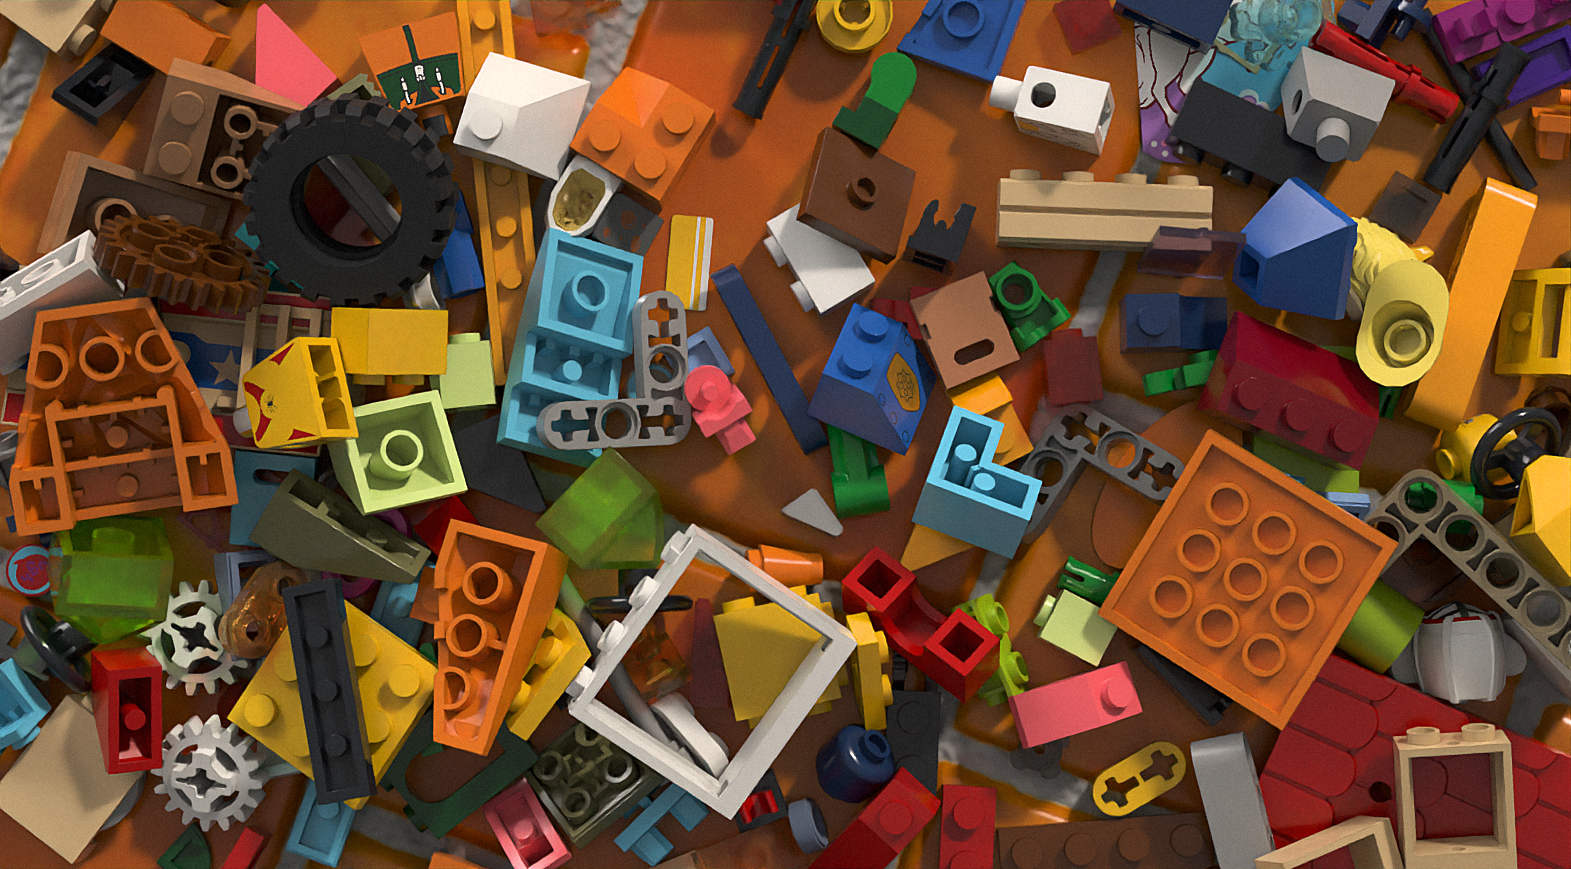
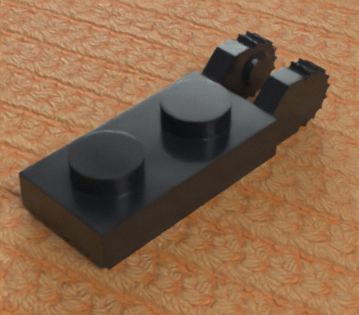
M893 650L891 682L893 705L886 706L887 728L885 729V737L889 741L895 759L893 774L903 766L936 796L941 692H937L938 683L926 674L924 691H904L908 660Z

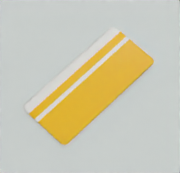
M673 215L665 291L672 292L678 296L684 304V309L704 311L707 301L713 219L709 217Z

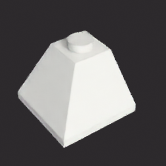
M490 52L469 91L453 143L460 154L558 183L565 171L571 151L569 145L576 135L591 82Z

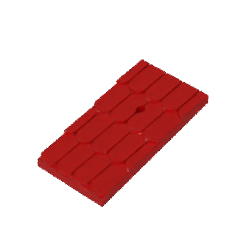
M1331 653L1284 730H1281L1258 781L1276 850L1358 815L1389 818L1399 850L1393 737L1407 736L1406 731L1416 727L1438 728L1440 733L1462 732L1461 727L1467 724H1492L1495 726V730L1502 729L1511 742L1517 869H1571V755ZM1489 753L1412 757L1416 840L1494 835ZM1382 782L1386 783L1391 789L1392 795L1390 799L1384 797L1381 793L1380 786ZM1346 845L1292 869H1355L1349 846Z

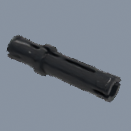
M782 0L780 6L774 4L771 14L775 15L732 107L762 120L767 104L785 71V67L803 29L809 31L813 23L808 19L817 0H802L784 38L781 37V34L797 0ZM778 45L780 46L779 51L762 86L759 88L757 84L774 48Z
M1506 41L1502 42L1494 60L1480 82L1475 80L1469 90L1473 92L1420 179L1447 195L1451 193V189L1476 151L1491 123L1501 109L1506 110L1511 100L1508 99V96L1529 62L1532 61V56Z

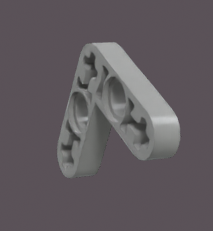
M656 291L644 294L633 307L632 328L636 398L565 401L548 405L541 410L536 422L538 438L545 446L559 451L659 446L678 443L687 436L691 427V404L687 401L684 393V382L689 374L687 328L684 304L678 296L669 291ZM657 301H659L660 309L669 311V320L661 322L660 335L661 338L672 337V345L659 344L649 347L648 338L659 337V325L657 321L649 320L648 310L655 309ZM657 353H664L673 362L674 372L671 379L666 383L657 382L650 374V361ZM637 406L641 407L640 412H638ZM663 406L666 415L674 416L675 426H670L666 429V436L662 427L640 428V417L662 415ZM586 408L590 409L589 415L586 413ZM611 408L621 411L627 422L624 434L618 439L608 437L601 425L603 415ZM561 411H563L565 420L568 421L588 419V430L569 431L565 434V441H562L560 432L552 431L551 425L552 421L560 420ZM639 432L642 435V439L638 438ZM588 435L591 437V442L587 441Z

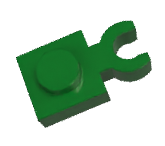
M1215 349L1188 355L1189 365L1180 368L1145 374L1141 377L1145 398L1205 386L1219 350Z

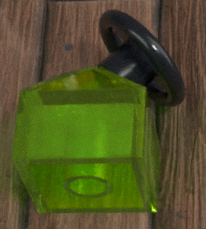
M611 446L595 460L535 523L581 569L587 572L618 571V596L593 597L587 601V610L594 614L629 613L633 606L628 602L634 589L645 576L653 579L659 571L656 568L662 563L660 556L665 548L666 536L665 511L662 497L657 489ZM667 595L655 613L688 611L693 607V599L688 595Z
M113 515L80 520L76 522L74 529L51 532L47 573L55 615L61 618V620L57 622L49 613L38 606L27 605L20 612V622L29 642L43 662L73 691L80 694L91 692V667L84 655H87L99 644H108L138 635L166 621L174 558L163 519L161 517Z

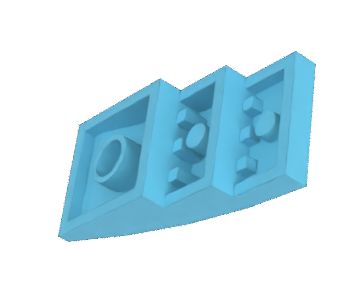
M551 227L545 231L515 337L496 443L589 469L601 464L603 448L563 451L548 448L538 438L536 422L541 410L557 402L618 399L622 360L633 352L632 312L635 303L639 299L643 256L583 237L571 236L570 233ZM586 408V413L589 415L590 409ZM614 408L606 411L602 417L601 425L604 433L607 414L616 410ZM561 411L560 420L552 421V431L560 432L562 441H565V434L569 431L588 430V419L568 421L565 420L563 411ZM588 435V438H587V441H588V442H591V437H590V435Z

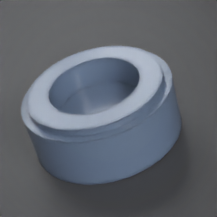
M809 797L790 803L788 806L789 821L800 849L805 854H810L826 848L828 844V830L818 804Z

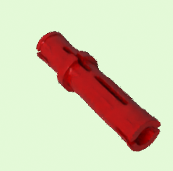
M1327 19L1321 21V25L1316 27L1310 37L1308 48L1395 80L1390 101L1399 106L1405 103L1440 125L1446 123V119H1450L1458 105L1459 96L1421 75L1422 70L1413 64L1406 66L1399 61L1397 62L1361 39L1345 32Z

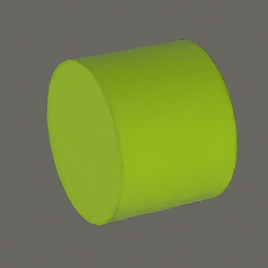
M1378 578L1336 646L1368 669L1382 674L1393 664L1410 642L1424 617L1425 610Z

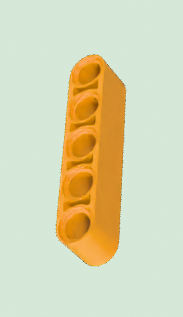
M1486 177L1481 183L1445 282L1449 291V313L1443 336L1442 352L1432 369L1419 381L1409 385L1402 407L1403 416L1446 432L1458 429L1466 412L1537 204V195Z

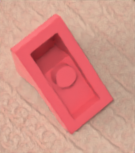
M523 778L481 806L514 869H555L572 858L571 844L555 826L538 794L526 778Z

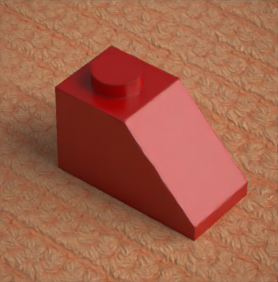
M144 646L92 651L91 704L106 772L110 775L161 769L162 665Z

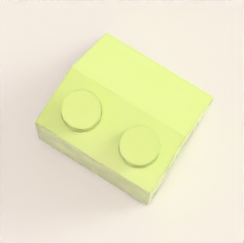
M438 389L352 407L359 437L327 444L337 481L363 516L459 495L468 491Z

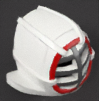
M1453 601L1440 608L1429 610L1424 614L1412 639L1389 667V673L1396 681L1401 683H1418L1422 692L1449 700L1450 704H1466L1468 700L1488 702L1496 700V697L1502 692L1506 676H1513L1523 672L1527 659L1521 645L1504 633V627L1498 613L1484 611L1472 605Z

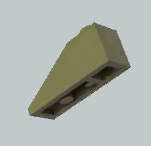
M294 467L275 491L248 538L263 547L269 555L283 559L294 567L404 584L413 583L432 552L371 514L363 516L353 503Z

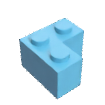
M954 405L911 521L1013 559L1030 521L1043 481L992 463L1005 424Z

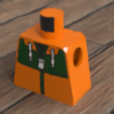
M450 11L358 37L359 46L384 98L390 99L389 107L400 112L405 106L416 113L419 126L424 131L431 126L441 138L439 142L453 138L455 134L448 110L464 106L466 103L459 21L455 12Z

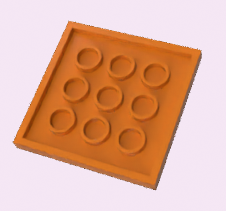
M1208 429L1097 614L1280 730H1284L1400 543L1214 430Z

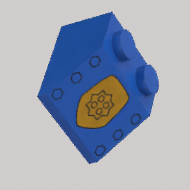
M854 303L823 370L806 414L905 456L937 377L903 323Z

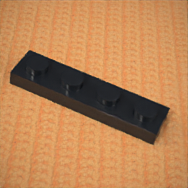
M333 577L282 588L318 805H327L377 795L341 579Z

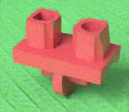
M702 365L693 369L684 382V393L687 401L691 404V416L704 436L708 438L715 434L728 455L735 453L756 440L744 419V416L753 410L732 380L729 381L726 374L713 365Z

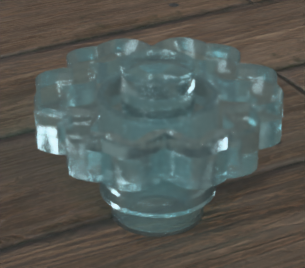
M1242 0L1229 8V18L1232 22L1230 34L1235 41L1246 43L1244 56L1248 62L1259 65L1267 72L1277 71L1285 66L1290 69L1301 47H1308L1310 37L1318 31L1323 19H1327L1336 25V19L1333 15L1335 3L1334 0Z

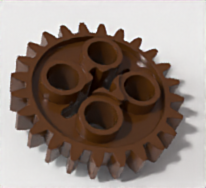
M130 214L129 219L119 215L115 216L114 221L105 219L104 224L100 225L93 250H95L93 257L100 260L99 267L112 270L110 275L112 278L127 279V287L143 288L147 292L148 297L167 300L170 305H175L178 302L186 303L194 311H197L198 306H202L213 314H218L220 308L233 315H237L238 309L250 313L253 307H261L271 282V277H269L270 269L262 267L263 263L260 259L252 258V251L235 248V241L221 240L216 232L197 228L194 224H190L187 227L180 226L177 221L171 218L168 220V223L160 221L153 215H149L147 220L135 214Z

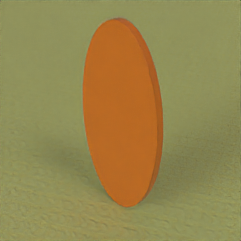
M1199 400L1189 402L1172 410L1140 435L1177 457L1185 467L1208 429L1214 430L1240 447L1243 445V430L1196 410ZM1133 444L1125 451L1115 465V468H1124L1134 460L1136 453ZM1147 462L1143 472L1150 475L1159 485L1158 492L1164 486L1173 489L1177 482L1172 475L1173 469L1168 475H1162L1152 469ZM1108 477L1097 500L1091 526L1092 544L1098 558L1109 567L1124 570L1162 506L1154 504Z

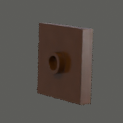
M827 126L817 137L796 220L887 265L897 255L916 171Z

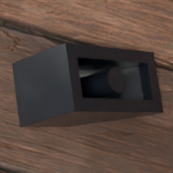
M501 413L451 434L467 487L540 516L550 512L524 450L496 443Z

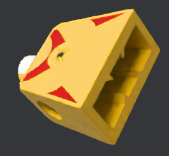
M294 338L244 373L241 383L246 405L235 410L233 422L236 430L243 437H254L255 444L260 450L297 449L352 440L359 437L336 338Z

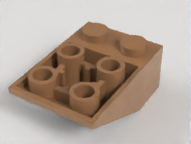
M174 57L167 75L143 174L243 201L244 187L251 180L248 170L253 158L261 151L262 144L289 116L297 110L305 109L306 106L226 71ZM312 169L308 173L304 183V198Z

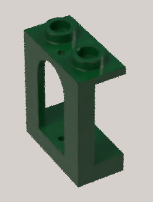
M434 704L426 710L379 782L387 792L396 788L408 804L402 809L419 832L423 833L429 828L439 840L540 760L538 750L529 738L526 741L509 731L505 719L495 737L505 752L448 797L440 801L428 802L424 801L405 777L408 764L412 759L434 742Z

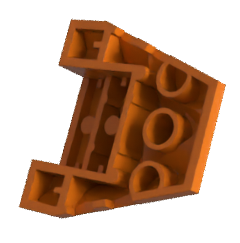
M142 296L43 310L36 313L25 381L27 386L23 410L19 417L17 429L19 435L14 464L11 466L9 488L18 537L74 529L76 522L80 520L183 505V511L188 512L239 504L231 449L217 426L199 388H197L181 354L150 297Z

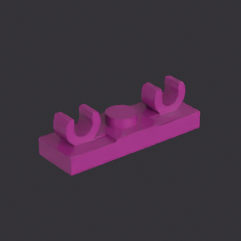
M1471 0L1440 12L1431 19L1451 67L1500 48L1503 41L1513 43L1571 20V0Z

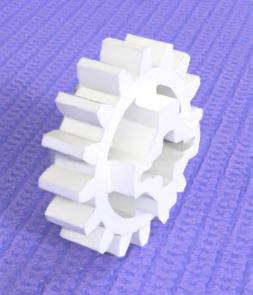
M202 580L198 592L194 591L190 582H180V596L176 597L170 591H163L160 593L161 599L165 604L163 609L147 608L146 613L155 622L153 627L140 628L139 634L151 637L152 645L145 648L162 665V674L166 672L170 674L166 683L168 689H176L184 681L186 682L185 689L187 695H197L201 683H204L209 694L219 693V679L222 678L226 683L235 685L239 682L234 672L235 667L251 668L253 663L249 659L232 661L229 643L223 628L224 617L219 592L216 595L213 594L212 581ZM206 602L204 607L201 606L197 615L185 617L176 613L188 604ZM243 619V621H251V620H254V619ZM206 626L204 636L210 640V644L217 648L196 647L193 649L195 645L194 638L189 636L190 633L182 628L202 629ZM245 632V643L258 642L247 638V632ZM166 633L172 636L176 651L172 658L166 646ZM212 658L222 662L219 667L203 674L193 673L194 669L199 667L202 660Z
M213 714L204 725L197 715L192 716L183 726L177 724L166 735L167 739L162 742V768L151 770V773L163 777V780L154 788L155 793H168L171 798L165 809L170 812L179 807L184 811L182 816L183 824L187 825L196 817L200 819L202 831L207 832L217 821L224 831L229 830L237 820L242 823L246 821L255 811L254 808L265 798L266 793L261 788L270 779V773L258 770V767L267 759L266 753H253L250 748L256 739L251 735L242 739L237 735L239 726L234 723L227 729L222 728L219 715ZM198 744L196 751L191 750L187 756L182 755L186 747ZM234 791H240L236 798L223 802L224 796H231Z

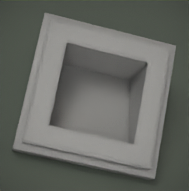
M811 488L780 511L781 515L835 539L843 533L842 525L816 489L813 490Z

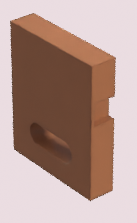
M984 271L908 302L944 390L1020 359L1002 314L995 307L991 297L993 293ZM983 340L991 344L992 351L989 355L968 364L959 365L954 359L955 353L967 346Z

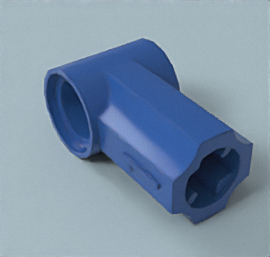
M459 189V200L455 205V212L458 216L454 230L448 239V244L433 266L443 301L460 299L486 289L483 270L471 234H474V228L461 189Z

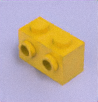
M332 307L331 338L337 339L344 373L352 374V384L385 385V375H392V384L424 385V375H446L448 310Z

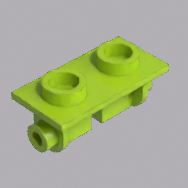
M991 592L970 602L968 601L950 608L951 614L957 608H960L1000 639V667L977 691L980 700L985 698L990 708L1007 701L1008 697L1029 691L1027 664L1019 652H1014L1007 634L1009 631L1007 614L999 602H994Z

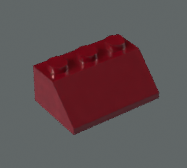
M1234 311L1196 410L1332 469L1360 471L1379 422V383L1372 381L1362 371L1360 365L1354 361L1240 311Z

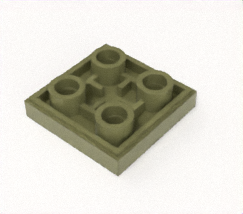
M580 720L539 753L540 760L522 773L571 841L580 850L664 781L656 770Z

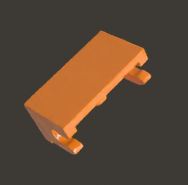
M117 0L99 33L167 75L174 57L214 68L223 50L232 39L169 0Z

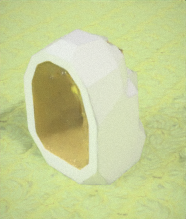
M577 154L551 192L544 216L546 230L551 227L570 233L571 236L586 237L595 230L617 191L621 192L624 187L622 180L587 158Z

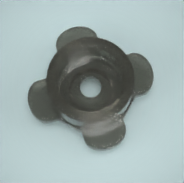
M1069 736L1042 744L1045 751L1040 755L1035 752V746L1023 749L1020 740L1017 749L1010 754V762L1017 770L1029 768L1040 772L1044 779H1053L1061 772L1059 761L1062 757L1063 749L1069 746Z

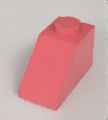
M265 3L257 10L256 85L306 107L311 102L327 97L343 86L339 78Z
M1127 661L1088 670L1007 698L1023 749L1101 727L1143 712Z

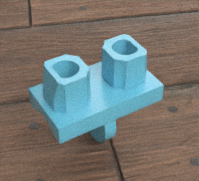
M674 782L655 801L651 798V795L661 785H658L622 816L627 819L640 806L645 809L614 840L624 852L632 850L638 857L653 867L658 865L675 848L656 827L669 813L689 832L695 829L711 813L704 802Z

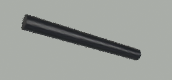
M1429 7L1423 9L1431 18L1434 16ZM1431 24L1426 33L1419 32L1465 106L1473 93L1469 89L1474 80L1463 62L1450 67L1434 27ZM1496 117L1488 128L1484 139L1514 187L1529 191L1536 187L1538 183Z

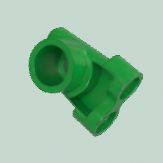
M1015 260L987 280L993 293L992 298L1012 329L1009 334L1021 354L1072 317L1057 297L1051 301L1038 286L1036 278L1029 271L1022 269ZM1016 285L1022 289L1024 298L1020 303L1012 304L1006 300L1004 291L1008 286Z

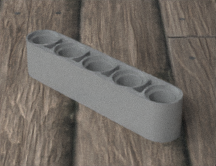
M1240 731L1191 742L1192 761L1220 869H1256L1254 859L1276 851L1245 732Z

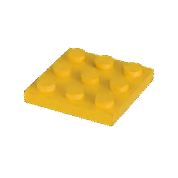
M344 599L377 786L433 701L434 675L438 672V665ZM287 625L227 719L314 781ZM370 796L342 802L353 810H360Z

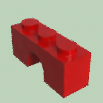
M877 545L841 581L843 611L848 615L867 612L874 631L884 632L888 646L962 703L966 704L1000 667V639L960 608H957L950 617L937 611L921 594L917 585V576Z

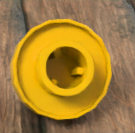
M818 0L816 6L817 27L823 39L834 49L849 54L864 53L877 47L888 35L893 20L892 1Z

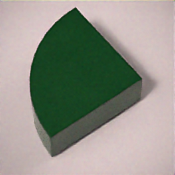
M192 822L157 860L156 863L162 869H212L211 846L199 824Z

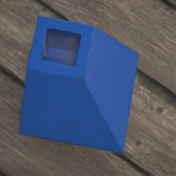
M1299 177L1289 178L1237 235L1232 282L1260 306L1331 320L1343 319L1347 295L1351 287L1350 275L1354 248L1358 239V223Z

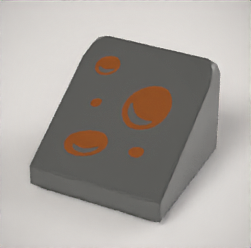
M617 191L596 226L592 239L595 242L645 257L665 220Z

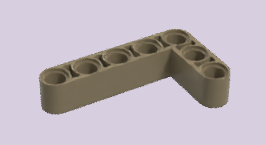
M1424 469L1410 471L1361 519L1370 526L1376 522H1389L1398 530L1399 538L1396 542L1400 544L1381 575L1423 534L1561 663L1571 670V654L1568 651V645L1571 641V598L1438 475ZM1417 482L1430 484L1437 492L1436 501L1432 506L1423 510L1411 507L1405 499V492L1409 486ZM1461 519L1473 523L1478 531L1475 540L1468 546L1463 547L1451 544L1445 536L1449 524ZM1496 558H1509L1518 566L1517 575L1509 583H1494L1486 575L1487 566ZM1546 595L1557 601L1559 605L1558 611L1550 620L1536 621L1527 613L1528 604L1535 597Z

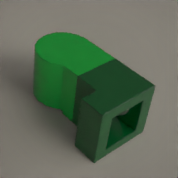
M889 52L880 56L873 64L870 75V87L857 110L853 112L842 105L832 123V129L880 152L913 93L917 74L912 60L905 54L898 52Z

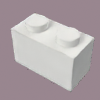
M799 203L766 222L770 237L764 239L763 243L778 267L787 263L797 282L790 285V288L805 313L814 308L821 319L874 288L875 279L857 250L797 221Z

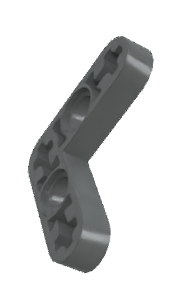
M1077 403L1065 406L1056 414L1019 471V473L1037 479V472L1044 463L1057 461L1063 466V475L1057 484L1051 487L1041 486L1038 496L1047 500L1043 505L1036 500L1031 515L1032 521L1027 526L1020 544H1029L1036 541L1045 532L1087 465L1159 506L1164 504L1172 488L1164 486L1158 492L1159 485L1150 475L1143 472L1147 462L1152 469L1162 475H1168L1173 469L1172 475L1177 481L1184 471L1185 465L1174 455L1087 405ZM1085 420L1084 424L1094 435L1101 438L1097 447L1081 435H1076L1072 440L1073 435L1067 430L1072 422L1080 425ZM1120 442L1133 444L1136 455L1128 466L1115 468L1109 464L1108 455L1114 445Z

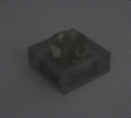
M1395 171L1368 214L1367 219L1377 223L1380 227L1388 229L1392 233H1397L1400 239L1412 245L1419 238L1442 197L1399 171Z

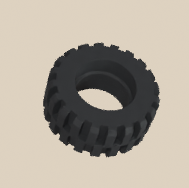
M342 93L335 100H329L327 97L315 100L305 109L294 112L262 144L261 151L253 158L248 170L251 180L244 187L243 204L250 206V214L244 221L248 235H257L260 240V244L255 249V252L263 264L272 260L279 268L274 278L285 287H287L291 280L304 287L300 297L313 303L316 302L320 295L330 298V308L348 307L351 302L359 301L361 308H371L379 306L385 297H389L394 301L405 295L415 282L420 283L430 273L448 244V239L454 230L458 216L455 212V205L459 200V185L457 182L452 181L451 173L455 167L450 154H442L437 143L441 138L431 126L424 131L414 122L418 116L416 113L405 106L400 112L388 107L390 99L374 95L367 101L360 100L358 93ZM349 154L365 158L383 169L395 184L402 204L401 218L393 234L376 245L353 246L341 243L324 233L310 216L304 198L306 177L316 163L330 155Z

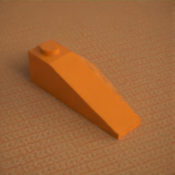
M450 519L434 570V589L438 590V621H434V639L438 641V672L434 675V742L487 757L555 608L570 559L568 555L548 543Z

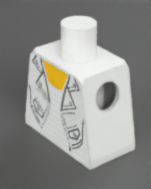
M1029 66L1027 68L1023 82L997 75L989 98V106L1014 112V119L1019 131L1100 156L1115 109L1110 83L1036 66ZM1053 101L1050 106L1039 108V105L1043 102Z

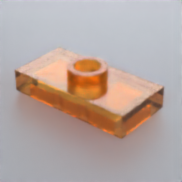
M789 815L691 853L696 869H798L810 864L807 855L800 849L794 837Z

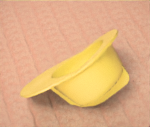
M1399 260L1385 267L1374 278V282L1371 284L1366 297L1356 344V356L1360 368L1372 381L1386 387H1403L1419 381L1437 362L1442 352L1443 336L1449 313V291L1444 278L1433 266L1419 260Z

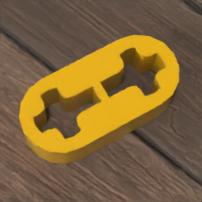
M1154 741L1144 745L1103 769L1094 777L1090 787V796L1093 804L1100 811L1110 816H1122L1132 812L1173 788L1182 780L1186 772L1184 754L1177 746L1165 741ZM1154 751H1158L1162 756H1173L1175 762L1168 767L1171 776L1167 779H1164L1160 774H1153L1144 780L1139 773L1153 764L1151 754ZM1112 777L1115 782L1122 783L1133 777L1137 784L1123 793L1125 803L1118 806L1112 800L1107 802L1102 800L1101 795L1107 791L1105 781L1108 778Z

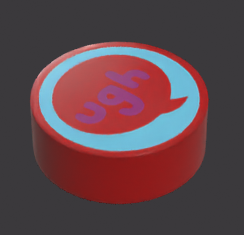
M26 544L17 548L9 557L6 565V576L9 584L16 592L29 597H42L53 592L60 584L63 577V564L59 555L52 548H44L41 544Z

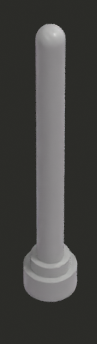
M565 572L557 600L567 616L577 625L590 653L596 659L601 652L597 648V644L603 631L591 612L587 610L585 602ZM620 661L607 680L635 725L696 765L697 761L687 745L681 747L676 739L672 741L669 739ZM657 772L664 780L660 784L661 786L671 781L659 772Z

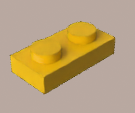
M867 612L846 615L847 629L852 632L858 643L850 654L854 702L866 731L886 729L885 707L893 705V696L888 675L881 673V664L889 662L884 632L874 631Z

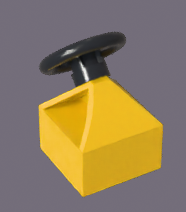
M1524 407L1501 417L1481 437L1470 462L1471 482L1479 494L1490 500L1501 501L1518 497L1509 534L1510 539L1520 552L1558 587L1571 586V458L1558 457L1562 443V431L1557 418L1544 408ZM1525 424L1516 439L1510 441L1504 448L1493 451L1497 443L1507 433ZM1543 428L1546 435L1544 448L1535 442ZM1501 467L1514 481L1503 485L1493 484L1488 480L1486 471Z

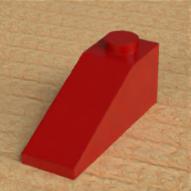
M901 766L806 869H884L935 816L941 801Z

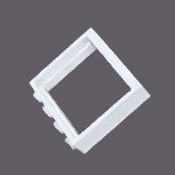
M692 523L685 534L677 531L668 541L660 556L665 561L653 579L645 576L639 582L628 602L633 606L622 623L614 620L607 627L597 644V648L601 650L600 654L590 668L584 665L565 692L570 694L567 699L569 714L731 820L858 643L849 629ZM698 551L822 635L718 780L594 698Z

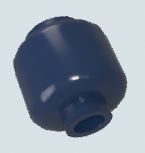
M850 724L842 728L821 747L816 756V772L820 786L830 797L846 803H860L871 797L889 781L895 770V759L887 738L879 731H866L863 724Z

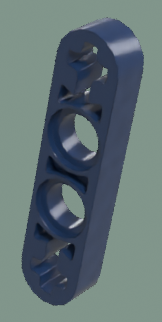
M734 263L711 274V280L804 455L807 456L828 445V439L818 419L806 414L810 404Z

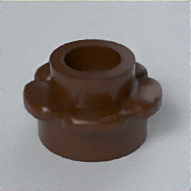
M1539 386L1530 393L1524 402V407H1540L1550 411L1557 418L1561 429L1571 422V393H1567L1566 388L1563 386Z

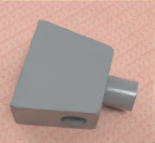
M1302 46L1281 85L1287 134L1293 140L1316 148L1318 156L1325 161L1337 162L1342 159L1352 162L1359 161L1381 122L1394 89L1395 80Z

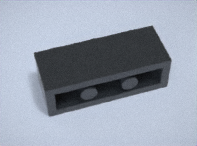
M1197 77L1189 86L1163 142L1174 147L1172 155L1181 161L1195 166H1200L1202 161L1221 169L1220 177L1234 185L1248 188L1250 183L1269 191L1268 199L1289 178L1299 177L1319 192L1332 162L1321 159L1316 152V148L1293 140L1287 134L1284 117Z

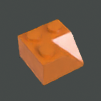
M626 67L596 101L570 143L569 148L573 157L578 154L587 158L622 180L624 188L662 210L715 125L716 114L715 110L672 84Z

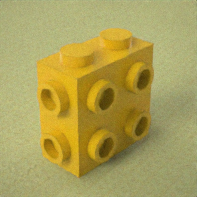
M805 585L788 588L835 620L831 601L820 603L819 594L807 595ZM753 597L722 603L724 614L715 615L713 618L736 721L748 719L749 728L753 729L756 728L822 635L776 603L755 606ZM845 662L806 716L833 711L831 700L842 698L839 687L849 685Z

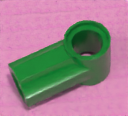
M826 423L834 472H830L838 519L891 511L884 466L878 462L876 444Z

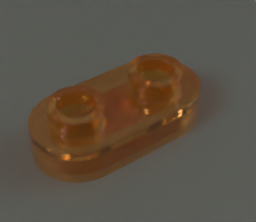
M272 561L261 565L254 572L225 612L219 624V639L223 648L229 654L238 658H257L271 650L288 625L284 600L277 591V584L282 578L288 582L289 587L308 583L306 575L300 567H294L286 561ZM251 621L258 627V635L253 641L248 639L246 635V627Z

